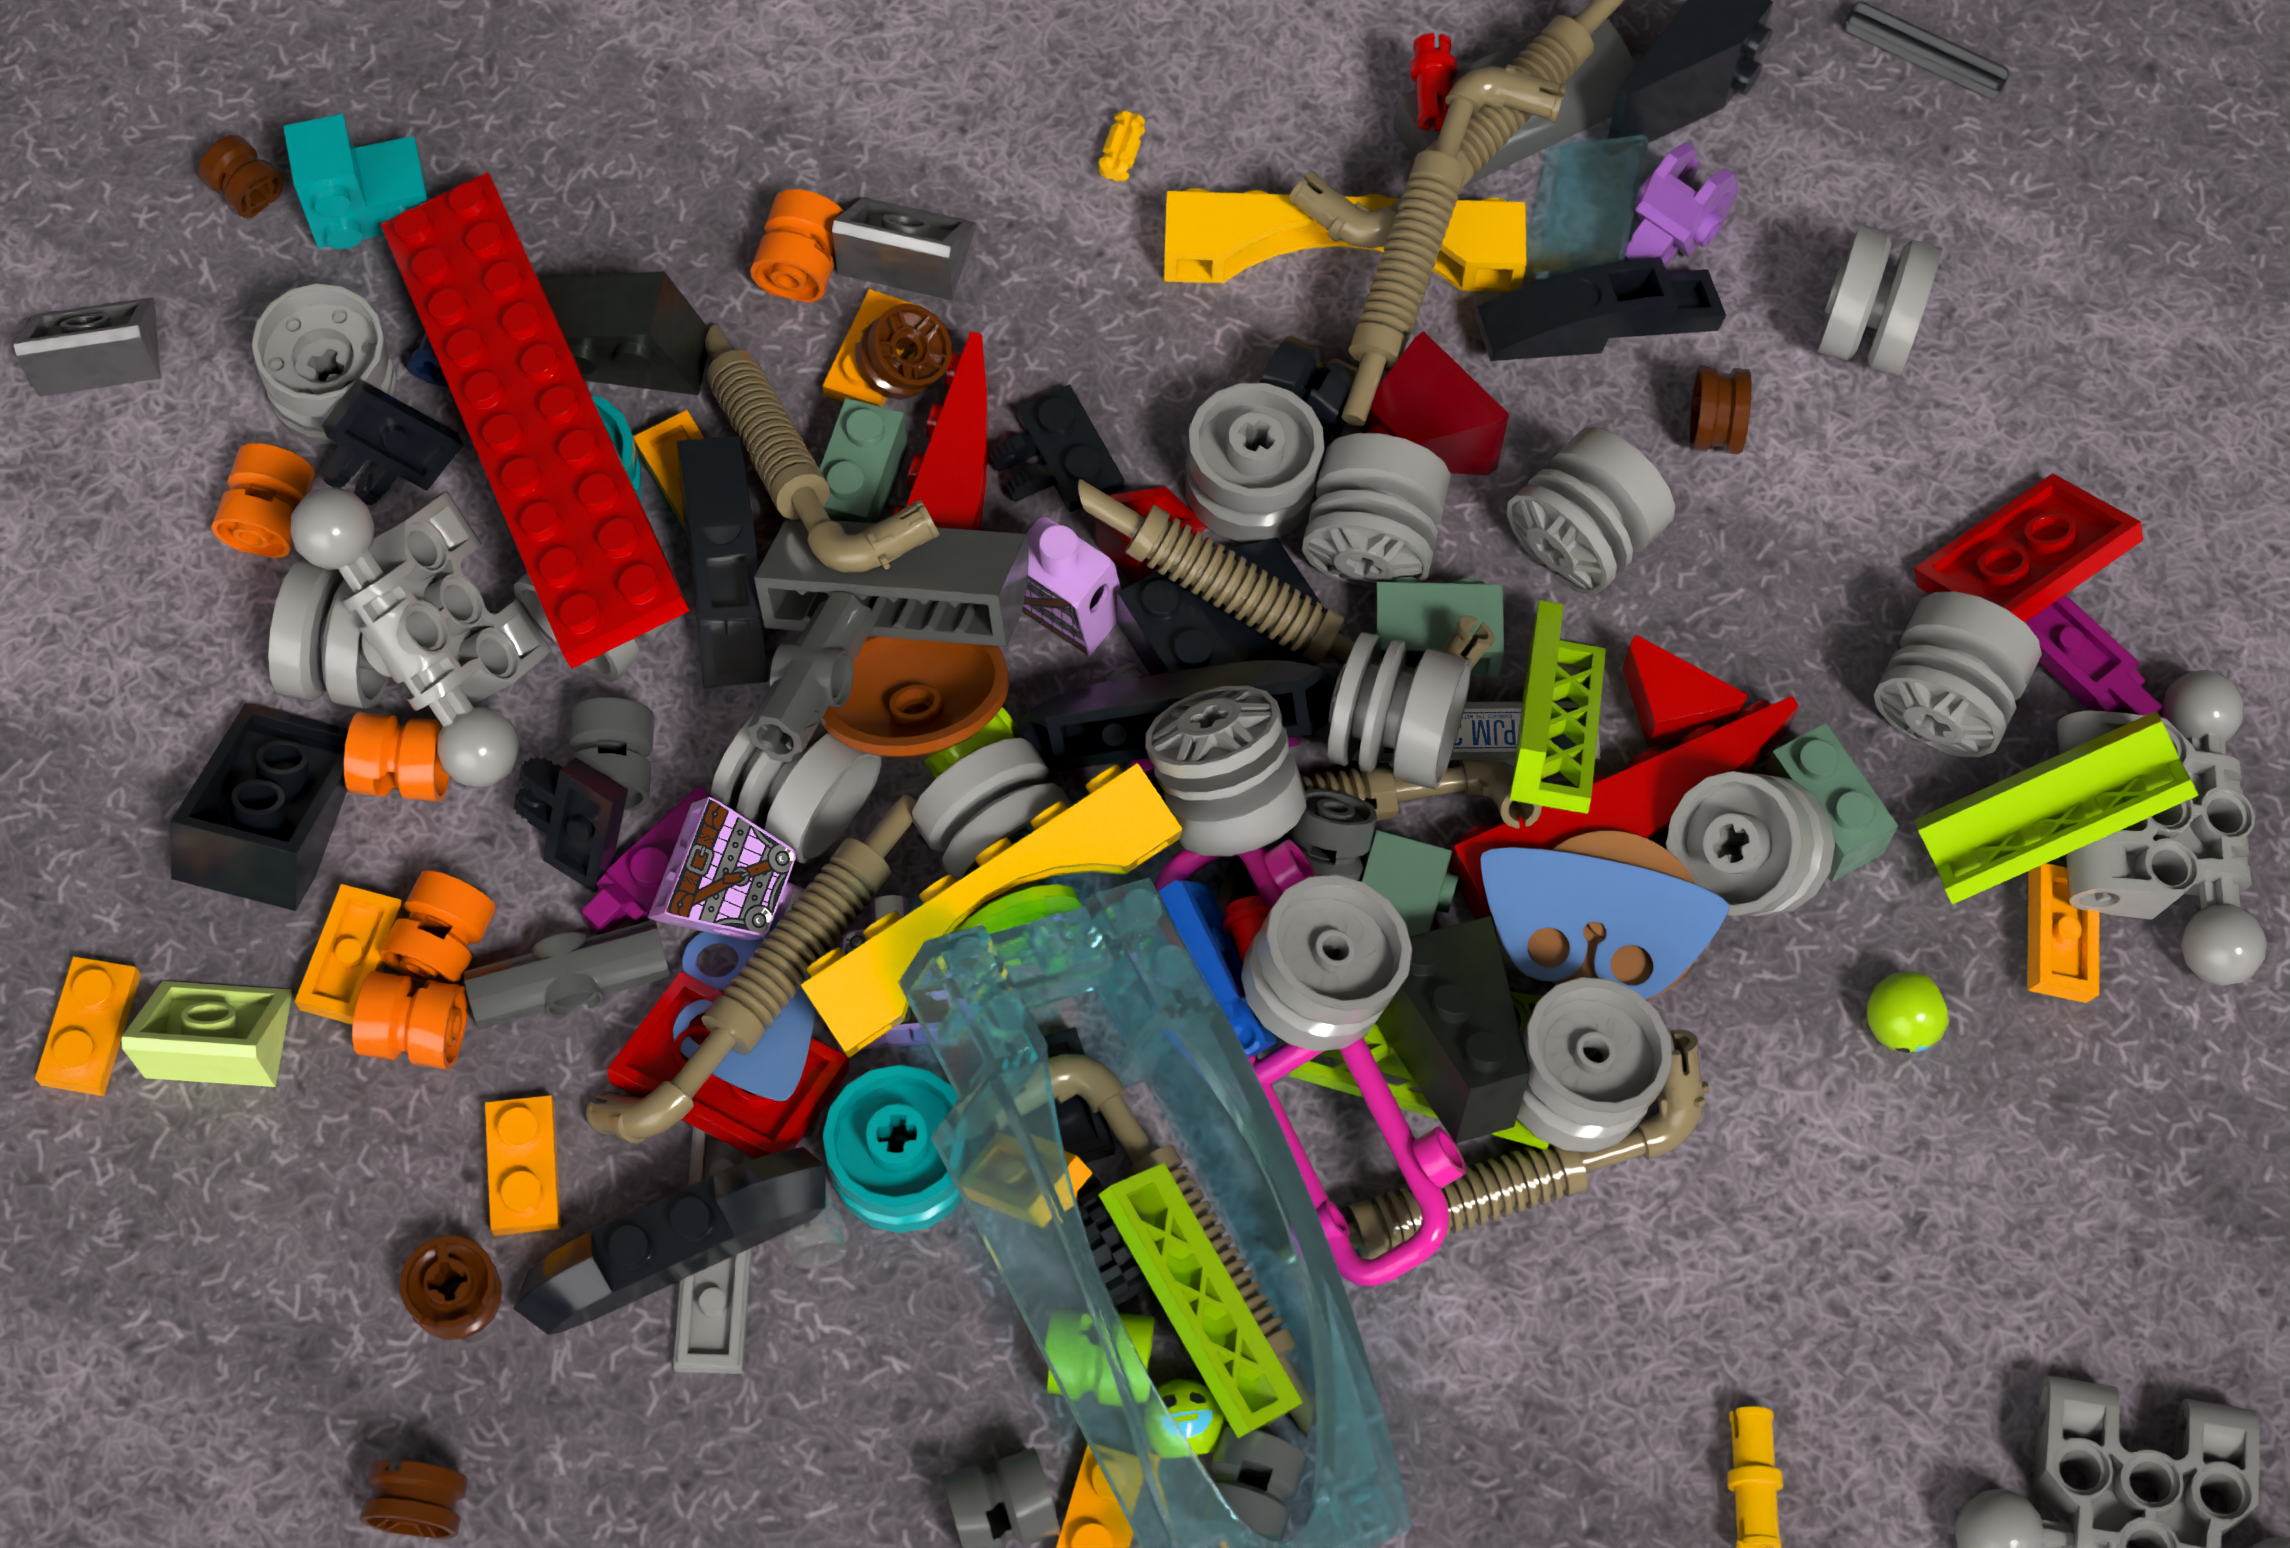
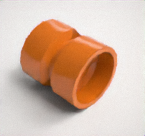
M790 189L777 193L764 226L766 235L761 238L750 268L751 277L755 283L774 296L807 303L820 300L826 292L834 267L833 257H835L832 229L834 220L844 213L841 207L829 198L811 191Z
M248 443L239 447L227 480L230 490L223 493L211 526L214 535L224 544L237 551L273 558L287 556L293 544L290 533L291 514L299 502L310 493L316 477L314 468L302 457L274 445Z
M357 712L352 718L345 744L344 778L348 792L388 797L394 788H398L404 799L442 802L446 796L450 775L442 769L437 753L438 734L443 727L439 720L411 717L405 726H401L394 715Z
M432 870L422 871L404 903L409 917L400 918L394 922L378 954L392 969L402 975L410 976L411 979L423 984L429 979L459 984L464 975L463 971H466L472 959L467 946L468 944H478L482 940L497 908L488 896L460 879Z
M375 970L369 972L360 989L354 1012L352 1029L354 1051L357 1055L391 1061L398 1059L403 1052H406L412 1064L445 1070L451 1069L457 1061L468 1020L469 999L465 985L429 979L422 988H416L410 976Z

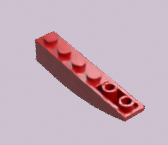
M970 331L963 352L954 351L947 368L945 386L950 388L944 404L935 402L931 409L926 429V436L931 439L925 455L916 453L913 458L907 480V488L912 491L906 507L920 499L936 528L980 531L988 475L989 418L982 334ZM897 505L893 515L906 507Z
M1793 695L1774 704H1771L1769 700L1759 701L1743 710L1738 715L1736 721L1718 729L1712 724L1700 727L1687 735L1682 740L1680 746L1662 754L1658 749L1646 751L1632 759L1626 765V770L1610 777L1604 778L1602 774L1594 775L1588 814L1542 806L1538 820L1529 827H1525L1521 817L1517 816L1520 828L1510 827L1506 823L1495 828L1484 824L1464 833L1458 838L1456 845L1453 846L1448 869L1451 874L1459 876L1457 886L1474 917L1480 919L1491 916L1494 929L1496 928L1482 879L1480 861L1482 853L1491 849L1509 847L1552 850L1568 839L1597 831L1627 832L1647 838L1661 845L1667 840L1671 816L1686 792L1710 776L1731 771L1749 773L1787 733L1799 707Z

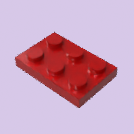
M2052 473L1914 567L1917 587L1929 594L1956 591L1982 597L2006 608L2023 622H2027L2142 542L2141 521Z
M680 971L607 1068L609 1082L638 1098L647 1096L662 1081L671 1082L689 1060L680 1052L683 1040L690 1036L694 1042L701 1045L711 1033L701 1020L705 1013L703 1012L694 1017L688 1029L680 1033L674 1043L673 1027L678 1015L686 1006L697 1000L706 999L714 1002L718 996H724L723 992ZM811 1038L802 1077L793 1095L786 1101H776L756 1095L711 1074L691 1099L694 1107L682 1120L755 1159L793 1149L848 1073L849 1058L841 1052Z

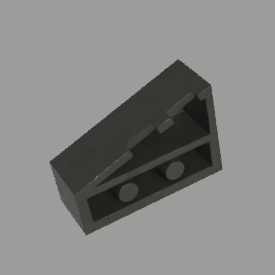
M665 271L539 278L585 381L699 396L708 357L705 349V339L709 328Z
M1491 916L1409 936L1412 945L1409 975L1381 1013L1376 1023L1455 1144L1513 1128L1530 1070Z

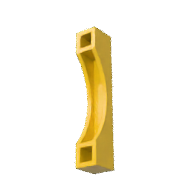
M1192 188L1185 191H1167L1164 281L1225 283L1246 268L1285 253L1307 248L1339 246L1384 252V246L1366 248L1352 246L1343 240L1335 242L1328 236V230L1300 208L1293 206L1289 202L1290 195L1269 194L1260 190H1250L1244 193L1209 192L1200 188ZM1368 194L1362 197L1344 196L1354 205L1359 202L1371 212L1377 211L1381 207L1390 208L1399 199L1388 198L1381 194ZM1485 198L1480 201L1457 200L1433 272L1439 274L1461 291L1510 292L1521 288L1526 268V202H1510L1501 198Z
M1138 763L1125 772L1122 771L1118 764L1105 770L1085 786L1090 795L1069 809L1064 801H1060L1047 808L1030 822L1035 830L1014 845L1008 837L999 840L975 858L979 868L958 882L953 874L941 878L919 895L924 903L903 918L900 917L896 910L888 913L863 931L868 941L847 955L844 954L840 947L836 948L807 968L812 978L801 984V986L848 1058L904 1022L914 990L933 955L960 924L985 904L1019 886L1052 876L1088 872L1126 875L1180 839L1182 827Z

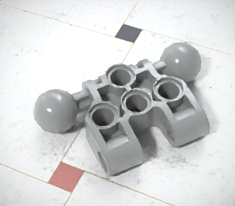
M339 487L319 489L308 493L291 514L290 533L295 549L313 565L326 570L338 569L353 591L341 602L349 613L356 610L363 620L359 629L363 633L361 642L363 653L368 663L383 676L392 677L396 684L404 681L410 690L407 701L414 711L429 705L443 726L438 734L437 753L442 769L458 783L472 788L488 787L501 782L511 773L518 761L520 743L514 725L497 711L483 706L473 707L472 705L515 683L551 652V648L517 597L489 612L485 608L478 588L470 579L464 576L461 570L462 560L480 547L482 543L448 491L446 490L421 504L375 537L374 522L369 506L354 493Z
M2206 669L2191 671L2173 680L2163 697L2161 707V720L2199 796L2066 854L2069 902L2077 909L2152 920L2183 894L2200 896L2201 910L2193 915L2184 929L2181 949L2186 965L2201 980L2217 986L2242 983L2255 975L2265 959L2267 940L2262 925L2246 909L2240 907L2239 893L2248 889L2252 884L2247 856L2249 855L2248 835L2254 827L2255 814L2252 805L2244 796L2240 787V780L2242 778L2240 761L2226 755L2225 742L2231 740L2240 727L2245 707L2240 692L2233 682L2224 675ZM2081 711L2068 714L2059 719L2057 723L2059 754L2145 715L2105 711Z
M2047 1375L2042 1382L2039 1392L2032 1487L2057 1519L2063 1523L2041 1519L2040 1514L2026 1497L2008 1489L1987 1490L1970 1497L1960 1508L1955 1523L1958 1548H2126V1545H2137L2142 1548H2221V1538L2239 1525L2258 1506L2260 1468V1421L2258 1413L2252 1409L2184 1399L2180 1404L2176 1417L2173 1459L2156 1450H2140L2131 1453L2126 1451L2119 1441L2120 1396L2117 1387ZM2070 1466L2080 1471L2087 1481L2088 1490L2071 1488L2062 1479L2059 1467ZM2129 1478H2140L2152 1485L2157 1494L2158 1502H2147L2140 1499L2132 1490ZM2200 1490H2210L2218 1494L2226 1504L2227 1514H2218L2206 1507L2201 1499ZM2290 1537L2266 1538L2251 1545L2249 1548H2290Z

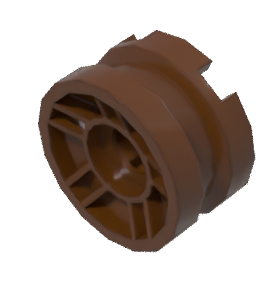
M907 303L891 307L862 330L861 339L855 345V362L863 380L872 390L880 395L898 400L914 397L946 373L952 359V342L947 328L936 314L922 306ZM896 348L898 350L905 348L909 356L905 360L900 358Z
M1700 365L1698 367L1691 402L1689 444L1692 451L1706 452L1710 446L1722 447L1726 454L1740 455L1742 453L1748 432L1751 407L1752 380L1749 369L1733 368L1730 374L1718 373L1716 366Z
M459 1235L439 1236L422 1243L408 1257L400 1274V1294L407 1311L427 1334L443 1340H459L481 1332L495 1318L502 1302V1281L489 1254L475 1241ZM451 1278L462 1280L463 1283H460L459 1288L455 1291V1299L448 1301L446 1296L440 1293L442 1285Z
M378 1460L371 1463L367 1482L373 1487L371 1498L366 1499L362 1503L359 1520L363 1524L388 1533L435 1539H449L458 1535L461 1517L455 1512L457 1501L462 1500L466 1495L468 1478L465 1475L441 1466L401 1460V1465L397 1466L395 1470H389L390 1461Z

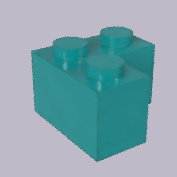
M344 114L283 126L294 187L318 249L328 246L334 249H349L357 246L362 239L385 235L380 225L381 223L430 200L424 165L414 136L355 148Z

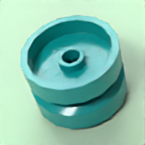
M905 1065L870 1070L847 1084L830 1106L823 1131V1141L833 1187L847 1210L869 1226L897 1233L929 1228L952 1214L970 1190L963 1182V1179L975 1166L976 1161L967 1108L954 1088L929 1070ZM903 1147V1152H893L895 1149Z

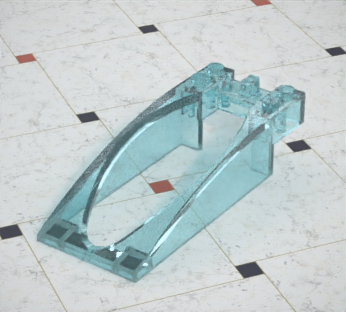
M1146 878L1096 892L1083 908L1065 913H1055L1041 917L1037 921L988 934L984 925H979L926 940L898 983L958 1097V1100L932 1134L931 1139L1141 1548H1374L1409 1531L1412 1527L1381 1401L1353 1310L1320 1219L1260 1081L1220 1003L1186 942L1175 927L1151 879ZM1093 990L1098 992L1126 1044L1125 1049L1109 1069L1120 1080L1124 1088L1146 1082L1223 1226L1232 1238L1234 1246H1237L1240 1251V1257L1244 1258L1247 1262V1270H1252L1254 1273L1253 1281H1259L1261 1284L1260 1294L1266 1293L1270 1300L1266 1305L1273 1304L1277 1309L1273 1317H1282L1284 1324L1280 1327L1281 1330L1288 1327L1299 1344L1292 1353L1316 1395V1465L1308 1514L1301 1531L1290 1541H1270L1247 1526L1235 1513L1173 1418L1120 1319L1087 1240L1059 1131L1051 1085L1047 1043L1029 1009Z

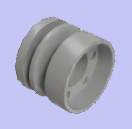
M318 283L291 289L271 302L256 322L252 341L256 366L263 385L267 390L275 415L290 433L310 443L337 445L338 443L326 437L322 424L358 378L392 397H396L398 382L379 316L360 295L342 286Z
M1585 427L1577 433L1550 460V468L1542 469L1528 481V485L1519 490L1507 504L1509 523L1524 550L1541 565L1543 563L1546 564L1552 573L1558 572L1556 577L1571 589L1579 593L1594 595L1604 590L1615 579L1616 574L1624 570L1631 563L1633 552H1639L1647 547L1674 520L1675 503L1670 488L1658 469L1640 450L1628 441L1600 427Z
M1355 433L1335 439L1325 448L1316 487L1318 499L1312 503L1309 523L1306 526L1302 552L1309 563L1326 576L1335 580L1376 588L1377 582H1389L1400 577H1412L1422 582L1425 581L1429 575L1438 535L1435 525L1441 522L1451 477L1446 464L1429 449L1404 438L1381 433Z
M1956 591L1934 592L1920 599L1900 640L1901 649L1894 652L1873 696L1878 711L1898 731L1957 757H1982L1995 752L2007 729L2006 726L2017 708L2015 700L2022 696L2042 655L2039 639L2028 625L2006 608L1982 597Z
M1364 631L1357 638L1349 659L1339 673L1334 688L1328 720L1330 726L1327 754L1329 762L1342 766L1348 765L1361 740L1359 753L1360 770L1370 773L1377 766L1385 748L1394 749L1393 773L1396 780L1436 790L1444 778L1458 736L1470 683L1471 658L1429 648L1420 659L1414 674L1406 672L1407 653L1404 641L1397 639L1391 641L1383 661L1379 665L1382 645L1380 635Z
M1222 686L1197 692L1172 704L1155 718L1146 732V750L1150 762L1155 766L1157 783L1164 790L1165 804L1182 827V833L1178 841L1186 850L1203 856H1232L1254 851L1280 839L1299 822L1306 809L1304 786L1295 758L1289 753L1288 735L1286 729L1282 726V715L1278 702L1267 691L1251 686Z
M756 710L738 731L724 753L714 775L711 797L757 826L766 823L764 828L766 832L793 848L796 852L795 860L797 862L809 865L823 857L861 812L877 782L881 758L880 756L856 750L838 741L830 733H827V730L820 721L804 751L796 753L791 762L769 759L764 751L751 745L747 727L757 712Z

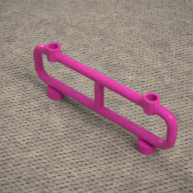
M1286 840L1269 852L1263 846L1254 851L1237 854L1243 860L1265 905L1271 907L1276 904L1286 889L1308 877H1316L1306 856L1291 840ZM1183 849L1162 867L1155 881L1153 900L1163 928L1151 935V943L1159 958L1169 968H1174L1182 963L1217 1034L1220 1019L1215 1015L1216 1010L1213 1004L1206 1002L1195 987L1192 979V970L1195 969L1194 964L1185 946L1173 938L1165 924L1163 913L1167 908L1158 890L1177 879L1187 880L1191 875L1221 856H1203ZM1364 1038L1339 1050L1422 1213L1421 1225L1412 1237L1374 1259H1364L1353 1249L1348 1239L1350 1232L1346 1220L1339 1209L1329 1201L1271 1085L1324 1051H1313L1286 1043L1260 1060L1255 1055L1245 1061H1234L1222 1044L1305 1211L1304 1216L1293 1222V1230L1299 1243L1310 1256L1315 1257L1325 1252L1329 1262L1341 1277L1356 1285L1375 1287L1392 1281L1423 1263L1441 1247L1448 1232L1450 1214L1441 1188L1466 1174L1464 1160L1453 1140L1440 1127H1435L1415 1139Z

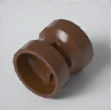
M229 135L218 140L207 150L199 164L198 173L212 190L217 193H225L227 204L239 216L253 218L279 198L283 190L284 179L282 174L266 160H257L258 155L255 148L243 137Z

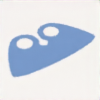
M1515 847L1488 850L1482 853L1480 859L1482 879L1488 904L1502 943L1514 965L1525 976L1539 981L1556 982L1567 979L1576 973L1585 960L1588 946L1587 940L1583 936V929L1590 922H1598L1605 927L1607 934L1605 940L1599 943L1596 948L1594 965L1598 979L1612 980L1638 992L1644 999L1651 998L1674 983L1695 961L1719 930L1729 911V904L1722 897L1704 887L1670 875L1624 863L1573 853ZM1542 928H1554L1561 931L1567 937L1570 944V953L1567 960L1554 968H1545L1537 965L1528 953L1530 936ZM1634 945L1643 948L1650 955L1653 961V971L1644 983L1626 985L1613 975L1611 959L1619 948Z
M773 918L765 938L751 941L704 931L701 932L685 948L682 958L685 974L719 991H723L726 986L731 985V980L734 976H739V970L746 966L747 960L750 957H754V951L757 948H761L763 940L769 938L771 930L777 929L776 926L779 920ZM713 944L729 945L738 954L739 961L737 967L725 976L711 977L705 975L697 966L698 955L704 948ZM803 988L796 990V996L789 1000L788 1006L785 1009H781L780 1016L773 1019V1025L770 1028H765V1035L748 1055L737 1053L731 1049L712 1074L736 1087L776 1101H786L789 1099L802 1077L816 1008ZM701 999L683 1009L673 1027L674 1043L679 1034L688 1029L694 1017L706 1012L713 1002ZM688 1036L683 1040L680 1052L690 1059L700 1045Z

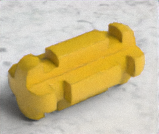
M1121 110L1115 114L1114 119L1117 122L1111 125L1102 150L1104 156L1099 158L1098 161L1099 174L1106 179H1113L1118 182H1123L1129 178L1130 174L1127 171L1134 164L1141 144L1140 136L1145 133V119L1143 116L1126 110Z

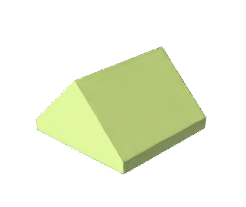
M162 981L123 1034L122 1049L144 1078L276 1087L292 989Z

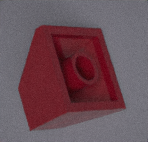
M1423 331L1413 339L1377 387L1370 411L1361 431L1362 433H1381L1404 438L1421 445L1442 459L1451 474L1489 476L1498 468L1509 413Z

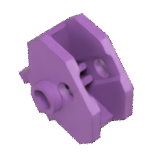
M1685 141L1670 151L1654 173L1647 178L1636 196L1635 201L1639 205L1635 211L1640 225L1631 236L1632 241L1627 242L1628 246L1624 248L1626 252L1624 254L1625 259L1661 257L1666 268L1678 251L1690 257L1699 245L1703 248L1707 247L1720 231L1739 191L1735 174L1723 168L1708 178L1697 192L1691 188V184L1700 166L1699 160L1695 157V147Z

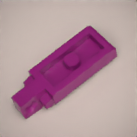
M2064 595L2025 622L2039 639L2042 655L2038 662L2090 710L2093 708L2094 711L2146 716L2161 709L2162 705L2142 688L2145 679L2137 670L2140 662L2067 595Z
M698 786L615 861L598 880L596 885L600 892L581 911L585 924L597 935L613 931L628 917L636 925L648 918L691 804L711 797L704 789Z

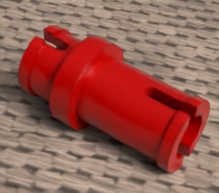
M1435 33L1421 35L1413 41L1415 58L1410 62V77L1417 84V125L1419 128L1427 131L1430 129V118L1434 117V131H1441L1449 108L1445 99L1452 89V80L1457 76V61L1450 54L1451 39L1444 34L1439 35V47L1436 48L1434 41Z

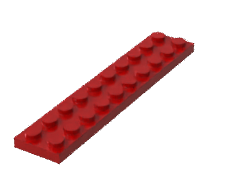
M489 172L460 184L381 223L382 230L557 643L570 667L573 669L689 612L690 609L500 192Z

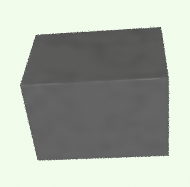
M863 197L834 220L832 235L837 273L841 276L953 300L977 222Z
M154 297L33 315L14 342L16 356L39 397L161 379Z

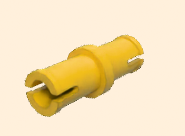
M1765 1407L1736 1408V1411L1729 1412L1732 1433L1733 1469L1727 1472V1487L1731 1492H1735L1736 1548H1782V1541L1779 1538L1777 1491L1783 1488V1472L1775 1468L1774 1412Z

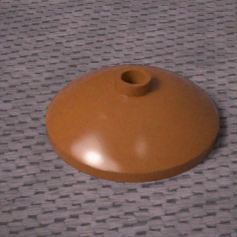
M868 636L853 662V684L847 702L841 708L828 707L821 719V723L838 741L856 750L876 756L909 758L941 752L971 738L999 712L1005 702L1009 689V675L1005 657L998 646Z

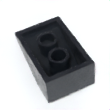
M1687 0L1618 89L1604 154L1612 159H1616L1725 108L1736 92L1746 95L1755 84L1763 65L1756 60L1764 51L1773 30L1766 25L1773 2L1771 0Z
M1277 537L1228 549L1236 553L1235 560L1240 556L1247 559L1246 567L1252 562L1257 565V573L1261 569L1268 572V580L1272 575L1279 578L1278 586L1286 582L1290 585L1289 592L1294 588L1301 591L1300 599L1304 595H1308L1312 598L1311 605L1316 601L1321 603ZM1168 571L1164 576L1155 572L1117 592V624L1150 675L1244 661L1280 660L1293 662L1300 658L1298 656L1300 649L1295 653L1288 650V642L1285 646H1281L1277 643L1278 636L1273 640L1266 637L1267 629L1261 634L1255 630L1256 623L1252 627L1244 624L1245 616L1239 621L1234 618V610L1230 614L1223 611V603L1217 608L1212 605L1214 598L1211 597L1208 601L1201 598L1203 593L1201 590L1197 595L1190 592L1192 585L1189 584L1186 588H1183L1179 585L1181 581L1179 577L1175 582L1168 579L1170 574Z
M245 703L170 821L171 879L296 911L317 875L347 793L344 778V754L348 729Z

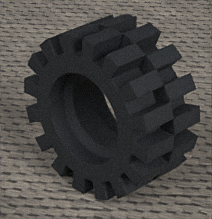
M1093 1177L1086 1181L1079 1189L1077 1198L1072 1206L1054 1221L1093 1292L1097 1295L1103 1307L1109 1311L1151 1286L1099 1197V1194L1105 1190V1187L1097 1177Z

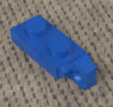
M1177 879L1158 890L1167 908L1163 913L1165 924L1173 938L1185 946L1194 964L1195 969L1192 970L1193 982L1203 999L1209 1004H1213L1216 1010L1215 1015L1220 1019L1216 1035L1234 1061L1248 1060L1277 1043L1274 1034L1262 1025L1247 1003L1241 979L1243 965L1233 934L1224 931L1222 922L1225 920V917L1209 884Z

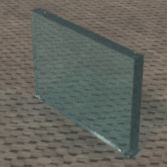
M1645 135L1549 147L1526 249L1525 278H1550L1592 266L1625 261L1637 201L1636 196L1639 191L1649 141Z

